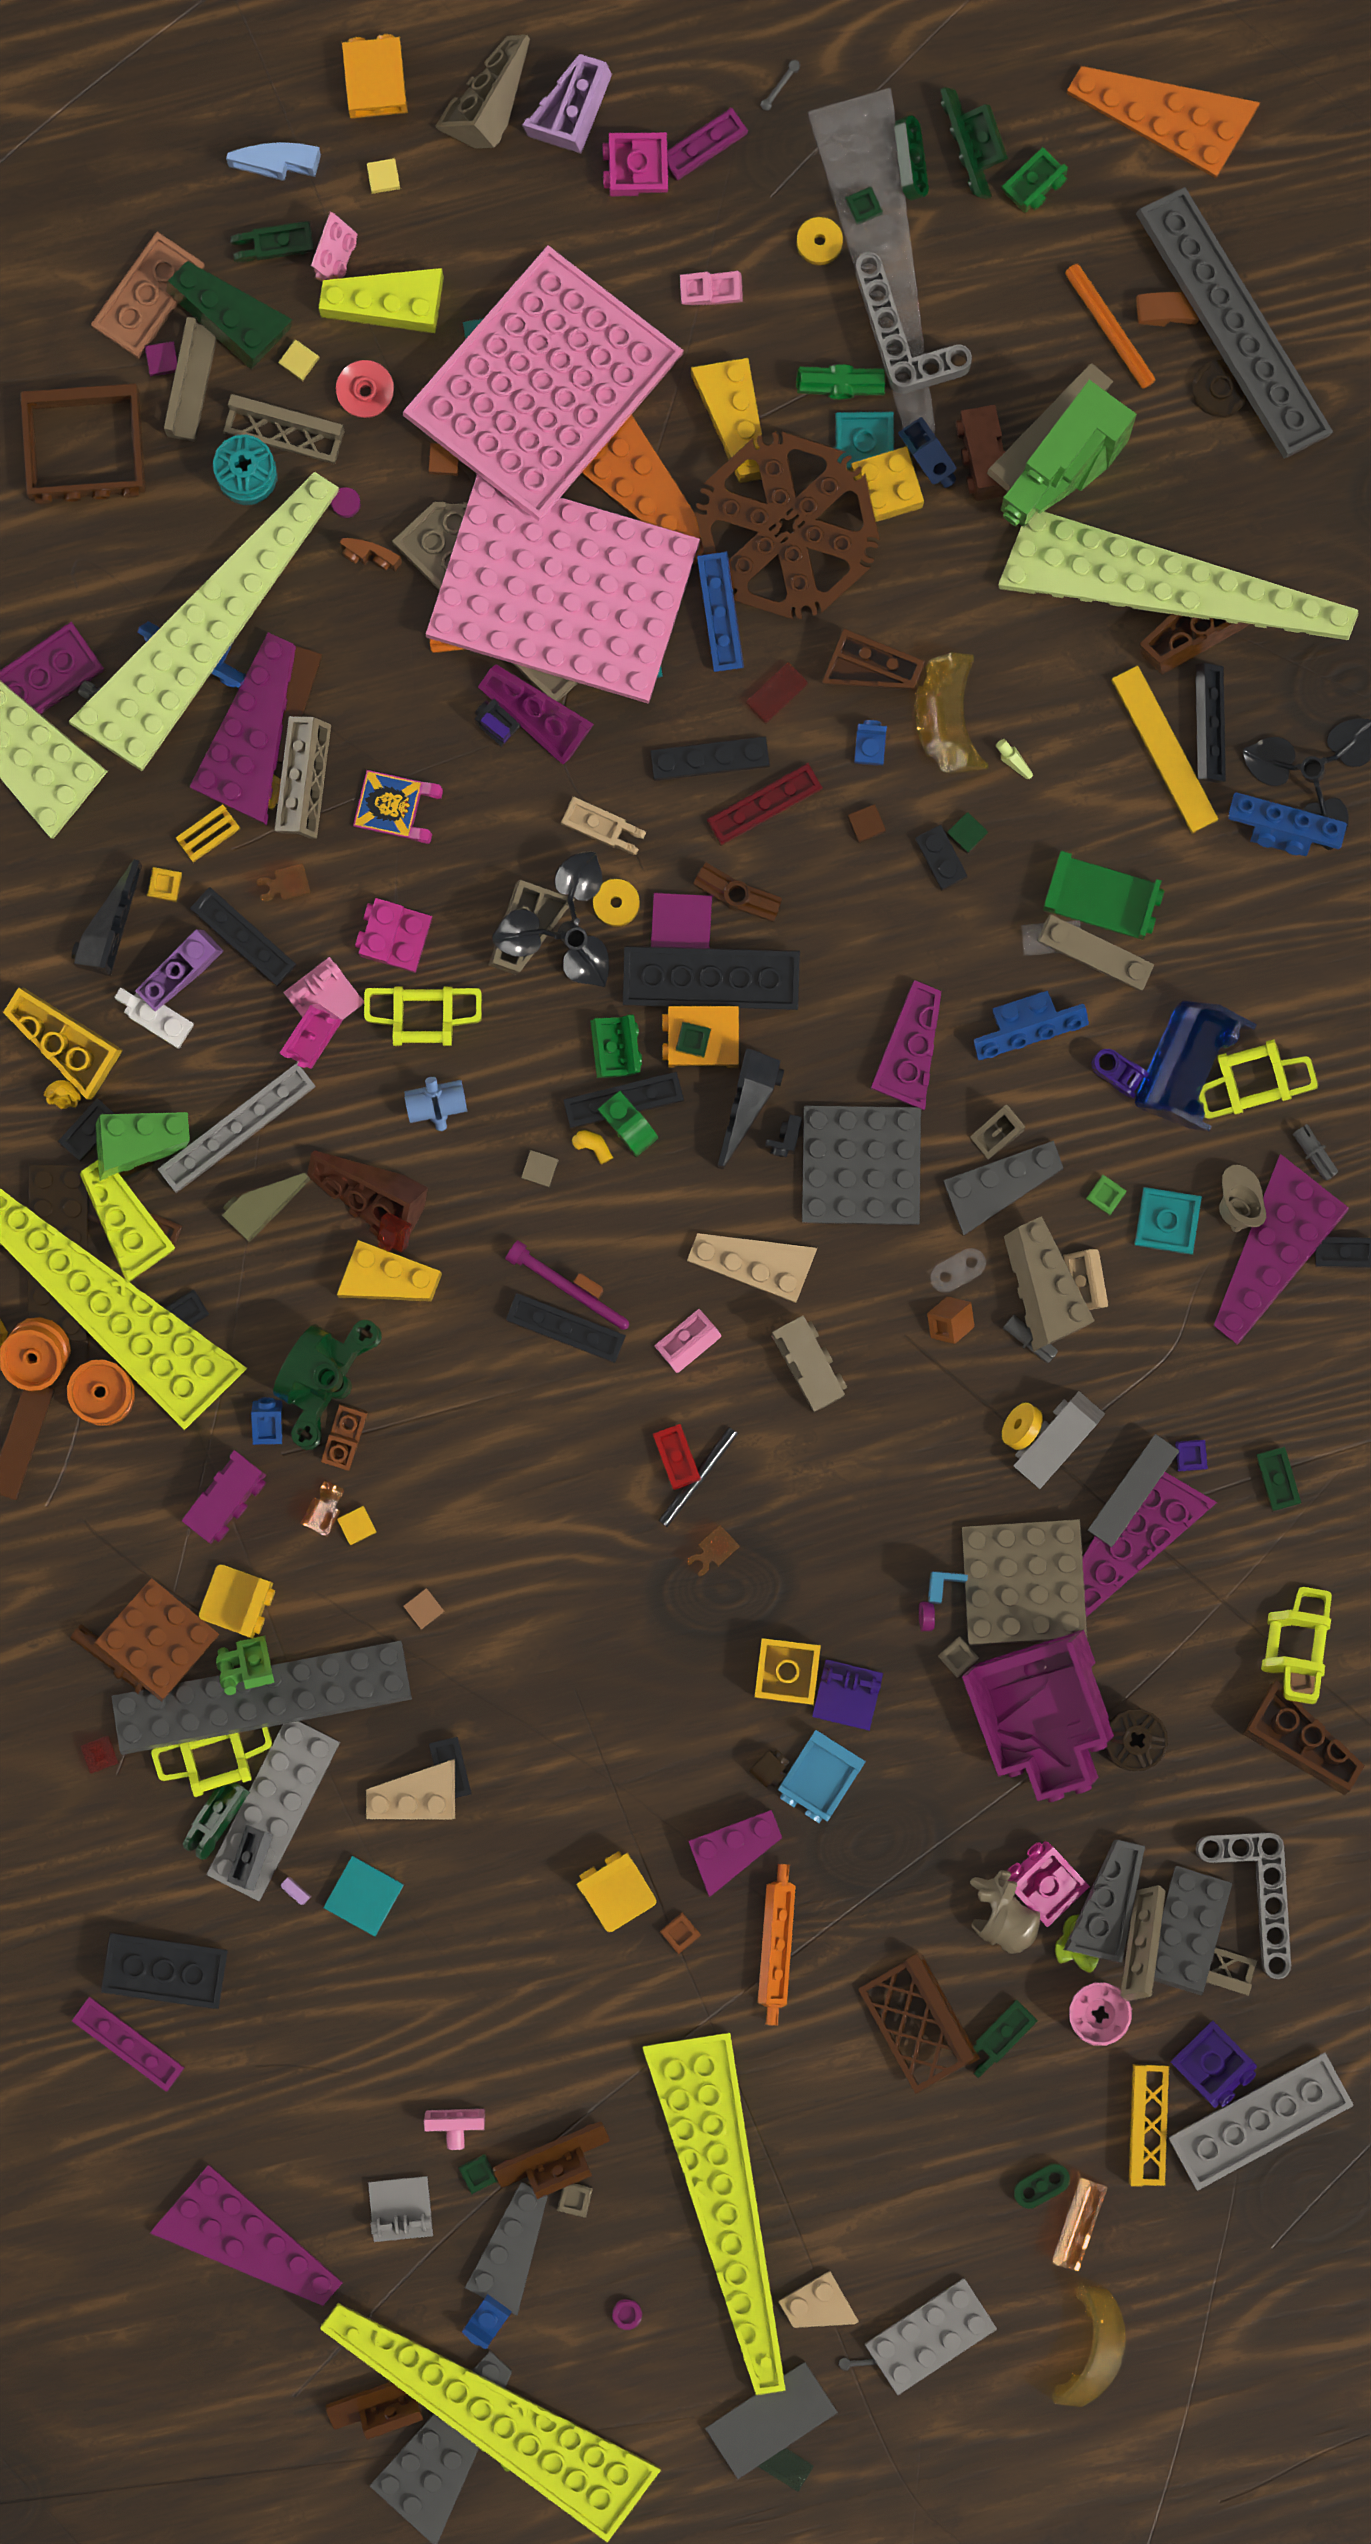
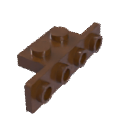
M600 2121L587 2125L583 2129L567 2136H561L544 2146L533 2148L516 2158L505 2160L492 2169L501 2187L528 2177L534 2194L539 2199L592 2176L584 2152L609 2142L610 2138L603 2123Z
M392 2382L325 2405L326 2412L334 2429L361 2421L367 2440L423 2420L420 2403Z

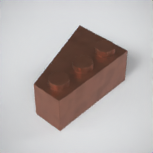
M990 405L962 410L960 420H956V430L958 438H964L965 448L961 449L963 465H969L971 475L966 477L969 494L974 493L975 502L1004 497L1008 491L987 474L989 468L1006 452L1003 449L1002 433L996 406Z

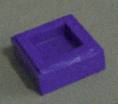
M486 713L481 719L482 726L504 744L510 738V729L490 713Z
M1205 1440L1175 1442V1448L1179 1450L1176 1455L1177 1472L1208 1469Z

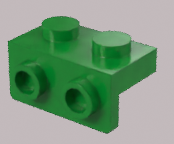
M1042 147L1002 185L1001 190L1024 213L1031 208L1035 211L1045 202L1047 198L1044 195L1049 190L1053 189L1056 191L1066 182L1067 178L1065 175L1067 174L1068 167L1065 164L1061 166Z
M634 1015L590 1020L597 1078L625 1077L639 1073L642 1065V1055L638 1051L637 1037L639 1028L635 1022Z

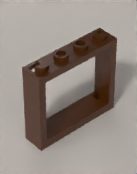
M136 383L21 392L26 487L30 501L35 500L36 504H48L52 502V499L64 498L65 502H77L81 500V497L92 496L95 500L109 499L110 495L121 494L124 498H133L139 496V493L146 492L140 397ZM130 402L135 481L38 488L33 409Z

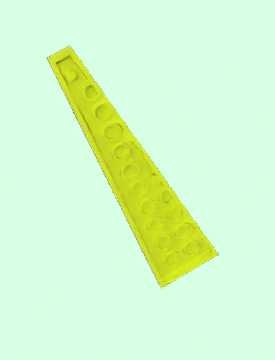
M0 1189V1244L183 1430L195 1421L248 1369Z
M730 2033L642 2046L755 2393L760 2395L785 2391Z
M339 2303L320 2327L323 2332L606 2542L610 2540L661 2471L660 2467Z

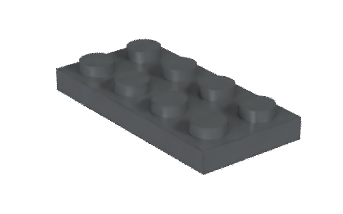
M1175 1866L1163 1908L1154 1981L1202 1996L1232 1883Z

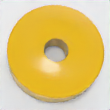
M811 218L798 231V252L804 260L811 264L825 265L831 263L839 256L842 250V232L839 226L828 218ZM817 237H822L825 243L817 245L814 240Z
M611 879L602 883L599 892L593 897V908L596 916L600 921L609 926H624L630 923L639 911V895L636 889L625 880ZM619 898L622 901L621 906L614 908L611 905L612 899Z
M1022 1403L1014 1408L1008 1415L1002 1428L1003 1442L1015 1450H1022L1029 1446L1041 1429L1043 1421L1042 1412L1030 1403Z

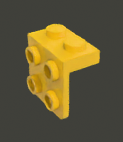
M220 1564L216 1567L199 1612V1617L206 1622L253 1638L255 1633L260 1634L265 1618L262 1617L265 1605L270 1606L275 1594V1590L271 1589L273 1583Z
M620 1851L604 1860L607 1865L602 1869L596 1871L595 1867H592L579 1875L582 1881L577 1883L578 1888L584 1894L603 1927L608 1932H613L656 1904L654 1894L628 1852L622 1856Z

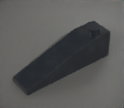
M134 859L82 934L80 942H75L71 958L75 959L74 964L77 968L111 977L142 868L139 860Z
M746 1049L737 1085V1094L732 1105L729 1126H727L718 1162L719 1169L724 1170L771 1097L775 1085L781 1086L785 1069L779 1068L780 1060L751 1049Z

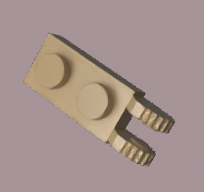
M572 797L561 821V825L614 848L616 846L620 850L636 855L639 849L631 843L618 839L622 830L636 838L644 839L646 834L645 831L626 823L625 819L576 797Z

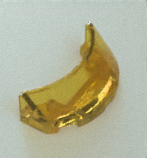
M951 652L930 659L925 667L927 676L924 685L918 686L915 717L917 719L919 739L927 756L933 757L939 764L938 768L944 773L989 769L988 763L980 757L972 745L964 719V691L969 671L974 662V655Z
M1079 2282L1076 2298L1085 2304L1086 2315L1092 2317L1093 2320L1092 2350L1082 2374H1072L1070 2380L1063 2385L1055 2384L1052 2401L1055 2404L1082 2407L1100 2396L1112 2383L1121 2366L1126 2342L1123 2316L1110 2291Z

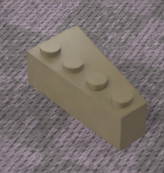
M1042 1216L1017 1227L1004 1236L1013 1273H1016L1019 1283L1017 1288L1019 1298L1023 1299L1027 1314L1024 1316L1026 1325L1032 1333L1033 1341H1031L1033 1352L1075 1333L1095 1321Z

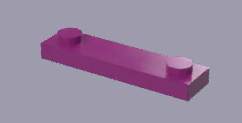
M91 1996L72 2020L73 2023L166 2092L185 2068Z

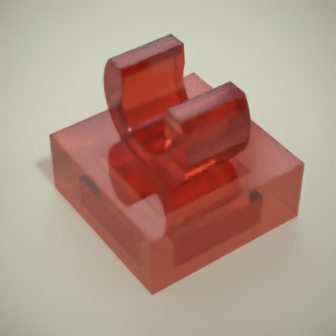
M387 1212L381 1217L377 1238L380 1241L378 1247L387 1252L392 1248L403 1252L409 1244L412 1224Z
M109 1735L80 1746L90 1774L119 1763Z

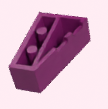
M235 1450L229 1456L231 1460L222 1471H218L213 1478L212 1484L200 1495L182 1519L183 1523L210 1544L214 1540L219 1543L229 1531L226 1525L233 1517L238 1519L247 1509L248 1505L245 1502L250 1495L257 1496L266 1485V1482L263 1480L266 1474Z
M769 1810L688 1841L709 1897L777 1843L782 1836L773 1812Z

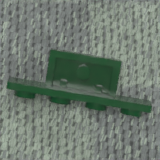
M948 87L942 88L940 90L943 97L941 98V105L945 113L949 115L952 124L950 125V132L953 138L958 141L961 150L959 158L962 165L967 168L970 177L968 179L969 188L977 197L988 199L992 195L983 170L1008 159L991 106L984 104L964 114L956 90Z

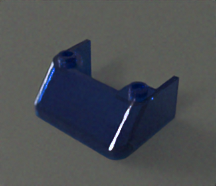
M1182 1001L1175 1008L1147 1070L1149 1076L1143 1079L1135 1098L1136 1106L1186 1128L1210 1131L1212 1126L1202 1121L1205 1115L1204 1105L1197 1099L1220 1048L1226 1049L1235 1045L1240 1037L1241 1028L1255 1030L1257 1024L1220 1004Z

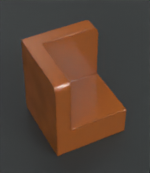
M946 1297L927 1313L932 1339L955 1344L974 1328L972 1305L969 1301Z

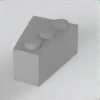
M1080 1391L1077 1392L1069 1403L1064 1399L1053 1411L1056 1415L1055 1419L1050 1424L1047 1421L1043 1422L1037 1435L1038 1438L1034 1443L1015 1454L1019 1460L1014 1464V1467L1039 1489L1042 1488L1105 1415L1103 1411Z

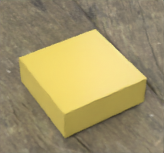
M395 158L367 163L372 194L400 189Z
M295 340L278 363L303 381L319 360V356Z

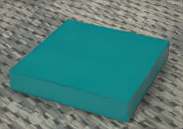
M836 412V448L846 451L839 457L838 461L841 462L846 456L851 455L852 458L846 464L849 471L851 463L894 450L893 412Z
M1144 1187L1134 1246L1192 1255L1202 1196Z
M352 1856L327 1900L324 1909L376 1936L404 1884Z

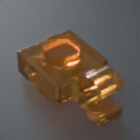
M325 1480L320 1487V1500L313 1497L300 1524L328 1537L340 1513V1510L336 1509L335 1506L342 1497L344 1489Z

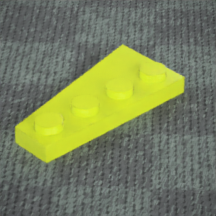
M98 1160L81 1171L82 1181L127 1283L174 1251V1245L119 1173L99 1181Z

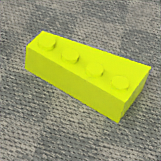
M442 268L323 280L319 303L320 315L323 318L435 333L444 278Z

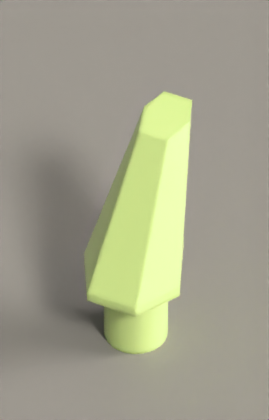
M1005 739L1000 740L996 747L1001 752V760L1024 778L1030 779L1033 777L1032 771L1016 747H1011Z

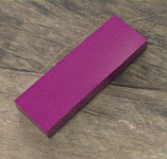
M731 107L667 150L668 169L676 181L748 134L747 128Z

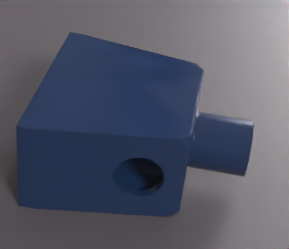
M922 416L898 432L932 484L939 483L942 488H947L956 481L953 472L957 467Z

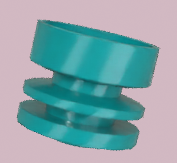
M247 434L235 435L225 440L216 450L213 459L214 474L223 494L232 502L242 505L257 504L265 500L272 493L277 482V467L272 453L263 441ZM246 461L248 470L242 472L241 462Z

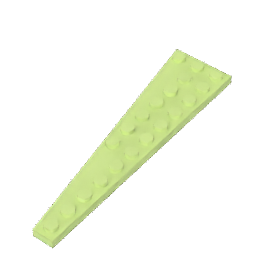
M1044 511L1040 514L1036 512L1025 527L1021 526L998 584L999 589L1032 594L1036 592L1052 594V597L1079 598L1080 601L1092 602L1093 600L1106 602L1113 606H1129L1133 609L1208 620L1209 618H1215L1238 624V622L1255 624V627H1276L1289 632H1305L1309 635L1349 640L1359 614L1357 609Z

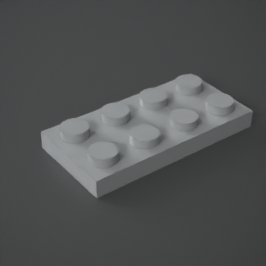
M963 2278L866 2342L865 2346L896 2394L899 2395L997 2330L965 2278Z

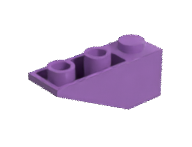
M196 929L135 991L156 1012L199 976L224 950L204 930Z

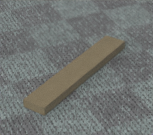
M1091 363L989 468L987 474L1005 490L1009 491L1025 470L1027 461L1085 384L1091 380L1106 391L1112 385L1113 380Z

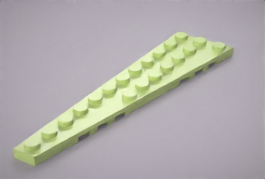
M314 472L69 720V724L140 771H143L339 492V487Z
M0 680V779L48 836L54 839L108 771Z

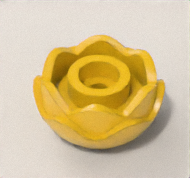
M65 1080L54 1081L46 1088L44 1093L47 1103L49 1105L55 1104L60 1109H66L70 1106L76 1108L78 1101H81L79 1090L71 1082Z

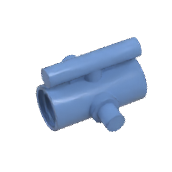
M428 1077L425 1080L426 1087L404 1091L409 1121L413 1123L431 1119L435 1124L436 1130L443 1131L447 1128L446 1120L448 1115L467 1112L462 1080L438 1084L435 1077Z

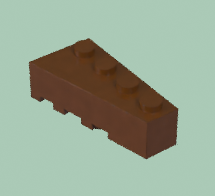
M1171 614L1140 643L1141 653L1163 675L1251 624L1242 622L1235 624L1215 618H1209L1208 620Z
M1276 1679L1267 1690L1245 1728L1243 1735L1341 1794H1347L1351 1791L1364 1765L1338 1739H1335L1324 1728L1325 1726L1318 1719H1315L1300 1702L1285 1699L1283 1695L1284 1686Z

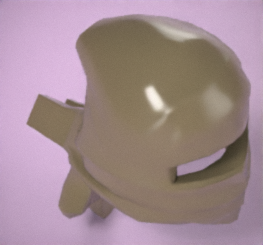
M1000 1870L990 1880L978 1877L972 1878L970 1884L979 1890L978 1897L980 1901L990 1902L993 1910L989 1920H973L971 1927L984 1941L990 1942L992 1946L995 1943L1001 1945L1002 1950L1009 1954L1020 1953L1030 1947L1038 1934L1040 1912L1030 1910L1013 1897L1018 1884L1017 1882L1008 1881L1011 1873Z

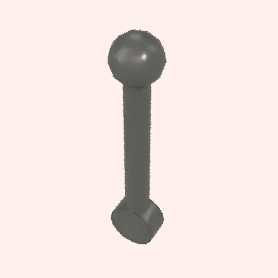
M797 60L789 62L788 71L769 97L761 101V108L763 110H769L772 107L771 102L792 73L799 71L800 63Z
M842 2358L839 2361V2367L843 2371H847L850 2367L877 2364L874 2359L850 2361L847 2358Z

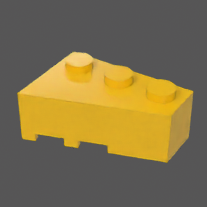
M358 1240L337 1296L339 1298L432 1301L442 1273L434 1268Z

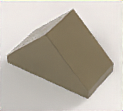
M1005 1105L970 1138L986 1158L990 1159L1024 1131L1025 1126L1010 1107Z

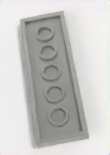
M299 1721L283 1724L249 1790V1795L243 1802L206 1875L260 1901L341 1742ZM246 1825L273 1834L254 1891L227 1882Z
M1323 2052L1172 2134L1168 2138L1194 2187L1198 2191L1354 2105L1326 2053Z

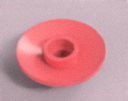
M361 360L351 363L340 373L336 383V394L340 405L348 413L356 417L369 418L382 413L389 406L394 394V384L391 375L382 365L374 361ZM362 388H370L371 393L368 396L361 395L360 391Z

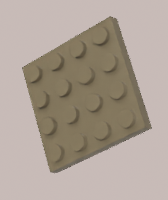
M1080 1519L962 1527L965 1575H968L965 1589L969 1645L1048 1641L1083 1629L1087 1637Z

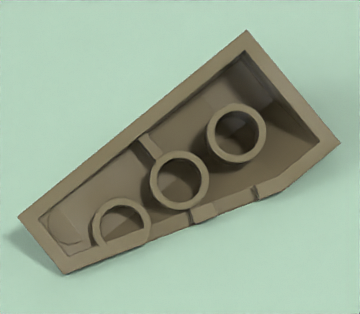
M527 35L507 36L485 61L487 68L476 78L472 76L466 83L469 89L460 99L454 97L448 104L436 128L473 148H495L500 142L509 122L530 38Z

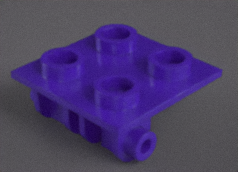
M826 1659L812 1717L870 1731L883 1673Z

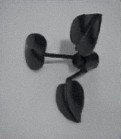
M1352 719L1338 724L1331 730L1327 739L1328 747L1336 754L1327 758L1323 757L1322 759L1310 756L1304 759L1302 764L1292 765L1296 757L1295 750L1289 741L1281 737H1269L1243 749V756L1247 767L1259 781L1266 785H1283L1289 779L1290 770H1301L1304 779L1314 783L1319 803L1308 804L1303 811L1345 822L1347 824L1346 833L1349 814L1345 804L1338 798H1331L1324 802L1319 781L1325 776L1324 765L1337 760L1339 757L1349 767H1361L1371 760V719ZM1321 845L1322 847H1324V848L1327 849V850H1332V849H1334V848H1332V847H1328V846Z
M585 851L567 858L558 867L555 874L554 883L556 890L562 894H568L567 902L572 917L571 921L564 922L559 927L558 932H553L543 928L538 929L539 919L533 912L527 909L513 910L498 925L492 935V942L507 954L524 957L534 954L541 947L539 934L554 937L556 940L560 939L570 948L565 952L562 959V968L566 976L578 983L605 987L609 973L607 949L599 938L587 935L585 930L578 925L580 920L577 918L573 903V897L580 901L593 898L599 892L602 885V871L597 854L593 851Z

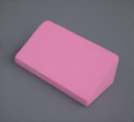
M698 1309L654 1345V1347L673 1370L678 1373L719 1340L721 1334L704 1313Z

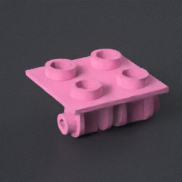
M333 212L329 214L311 264L315 269V278L322 282L326 279H340L345 276L347 263L351 252L356 246L358 235Z
M330 957L283 992L302 1017L310 1005L320 1004L343 1020L364 1004L363 999Z

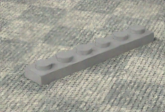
M296 1063L158 1168L159 1172L176 1193L316 1086Z

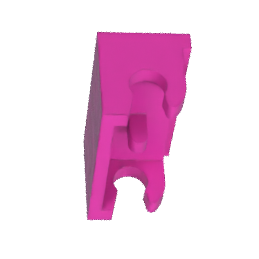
M320 1004L310 1005L280 1051V1054L285 1058L294 1059L298 1062L297 1065L302 1068L308 1067L312 1069L343 1020Z

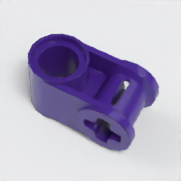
M1112 1049L1099 1051L1092 1060L1093 1072L1131 1099L1135 1097L1134 1092L1143 1078L1149 1076L1145 1069L1127 1060ZM1101 1056H1108L1112 1059V1070L1105 1071L1099 1066V1058ZM1132 1074H1133V1075H1134L1133 1078L1131 1079V1081H1130L1129 1084L1127 1085L1128 1080L1130 1079V1077H1131Z

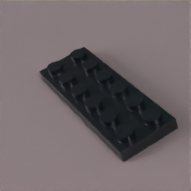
M624 946L623 1005L739 1006V1008L798 1010L800 950Z

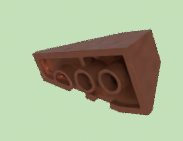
M318 1151L311 1153L307 1176L333 1199L339 1198L351 1208L348 1212L356 1218L359 1215L371 1226L369 1231L376 1237L400 1249L403 1248L424 1210L428 1187L399 1173Z

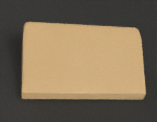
M1088 1249L1063 1255L1064 1261L1088 1309L1108 1307L1098 1249Z

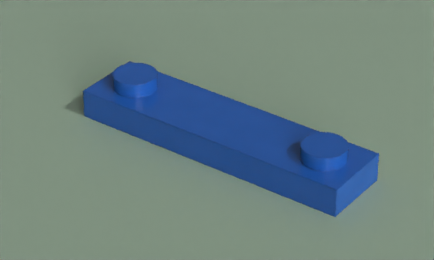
M721 552L697 556L714 672L744 668L728 553Z

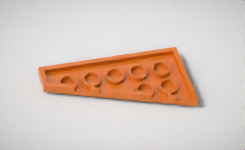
M1081 66L1066 93L1215 179L1260 102Z

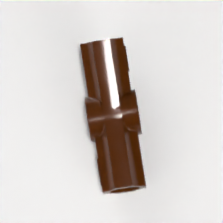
M707 862L703 865L693 882L694 886L725 903L730 909L734 911L740 910L771 922L775 921L782 902L781 897L747 886L744 882L735 880ZM734 889H740L745 893V898L741 902H733L729 898V893Z

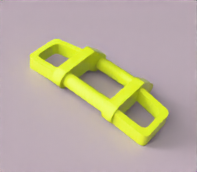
M403 986L367 988L364 992V1017L369 1023L393 1026V1046H402V1043H443V1046H452L453 1026L479 1023L481 1021L482 993L478 988L453 989V986H444L443 989H403ZM372 995H394L393 1019L378 1018L370 1015V998ZM453 995L476 996L475 1016L453 1019ZM403 1001H443V1031H403Z
M1273 1039L1266 1041V1044L1230 1055H1227V1053L1217 1055L1224 1077L1200 1086L1198 1088V1095L1204 1116L1207 1119H1212L1231 1113L1235 1115L1244 1112L1243 1109L1278 1099L1283 1101L1292 1099L1291 1096L1317 1089L1318 1082L1312 1060L1309 1057L1281 1060L1276 1042ZM1269 1056L1278 1088L1240 1098L1231 1066ZM1305 1063L1308 1067L1311 1083L1307 1086L1290 1090L1283 1066ZM1226 1083L1232 1107L1210 1112L1205 1092Z
M1300 1587L1295 1598L1293 1610L1268 1613L1267 1623L1270 1627L1266 1657L1262 1660L1261 1670L1268 1673L1284 1672L1283 1695L1287 1700L1315 1704L1319 1698L1321 1678L1325 1673L1323 1657L1326 1634L1331 1626L1329 1615L1332 1594L1329 1591ZM1302 1597L1322 1599L1324 1601L1323 1616L1298 1611ZM1293 1625L1315 1629L1311 1661L1286 1656L1277 1657L1281 1627ZM1291 1673L1314 1676L1313 1694L1294 1692L1291 1689Z
M268 1727L262 1728L265 1744L248 1753L244 1751L239 1733L155 1748L151 1751L158 1778L161 1781H170L189 1777L194 1797L202 1796L205 1791L240 1780L243 1783L250 1781L252 1778L247 1759L272 1747L273 1743ZM230 1738L238 1769L200 1780L192 1750ZM180 1747L187 1772L165 1775L162 1770L159 1754Z

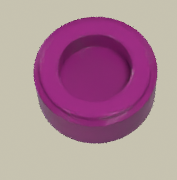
M343 487L339 489L331 505L333 511L338 516L350 518L358 513L361 501L355 490Z
M920 1602L919 1625L921 1631H932L934 1629L935 1610L933 1603Z
M623 2299L614 2306L612 2318L619 2328L631 2330L639 2325L642 2319V2310L636 2301Z

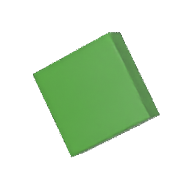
M1102 1175L1086 1200L1110 1216L1127 1191Z

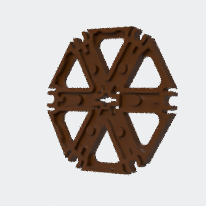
M777 431L772 433L774 441L771 445L765 444L763 436L758 435L757 443L760 448L757 449L753 437L704 483L712 486L715 490L701 488L700 492L707 494L710 501L708 504L698 502L696 507L700 510H707V514L695 511L704 555L716 553L711 526L717 520L758 532L729 559L733 590L734 588L737 589L734 601L794 620L792 607H796L795 613L798 619L803 617L801 612L803 606H809L812 609L813 616L817 615L818 607L815 602H819L822 613L872 566H866L860 561L873 563L875 558L866 555V548L879 547V543L873 540L868 541V537L880 540L866 473L860 479L855 480L854 477L860 474L863 468L859 466L855 471H849L846 467L847 462L852 458L851 455L846 456L839 462V457L846 451L781 431L783 443H779L780 437ZM793 449L821 456L827 462L826 470L798 496H796L788 461V453ZM748 459L755 460L759 465L767 503L728 491L725 487L727 477ZM853 491L858 496L864 524L859 531H854L816 518L843 493ZM791 508L794 509L790 514H787V511ZM798 514L799 517L792 525L794 532L791 533L787 530L777 537L776 534L783 525L781 519L784 518L788 521ZM802 521L806 522L801 527L798 526ZM775 523L777 526L770 530L769 528ZM787 536L788 539L782 544L781 541ZM808 548L845 559L849 563V572L826 592L817 589ZM778 554L787 590V597L781 602L752 594L748 589L749 581Z

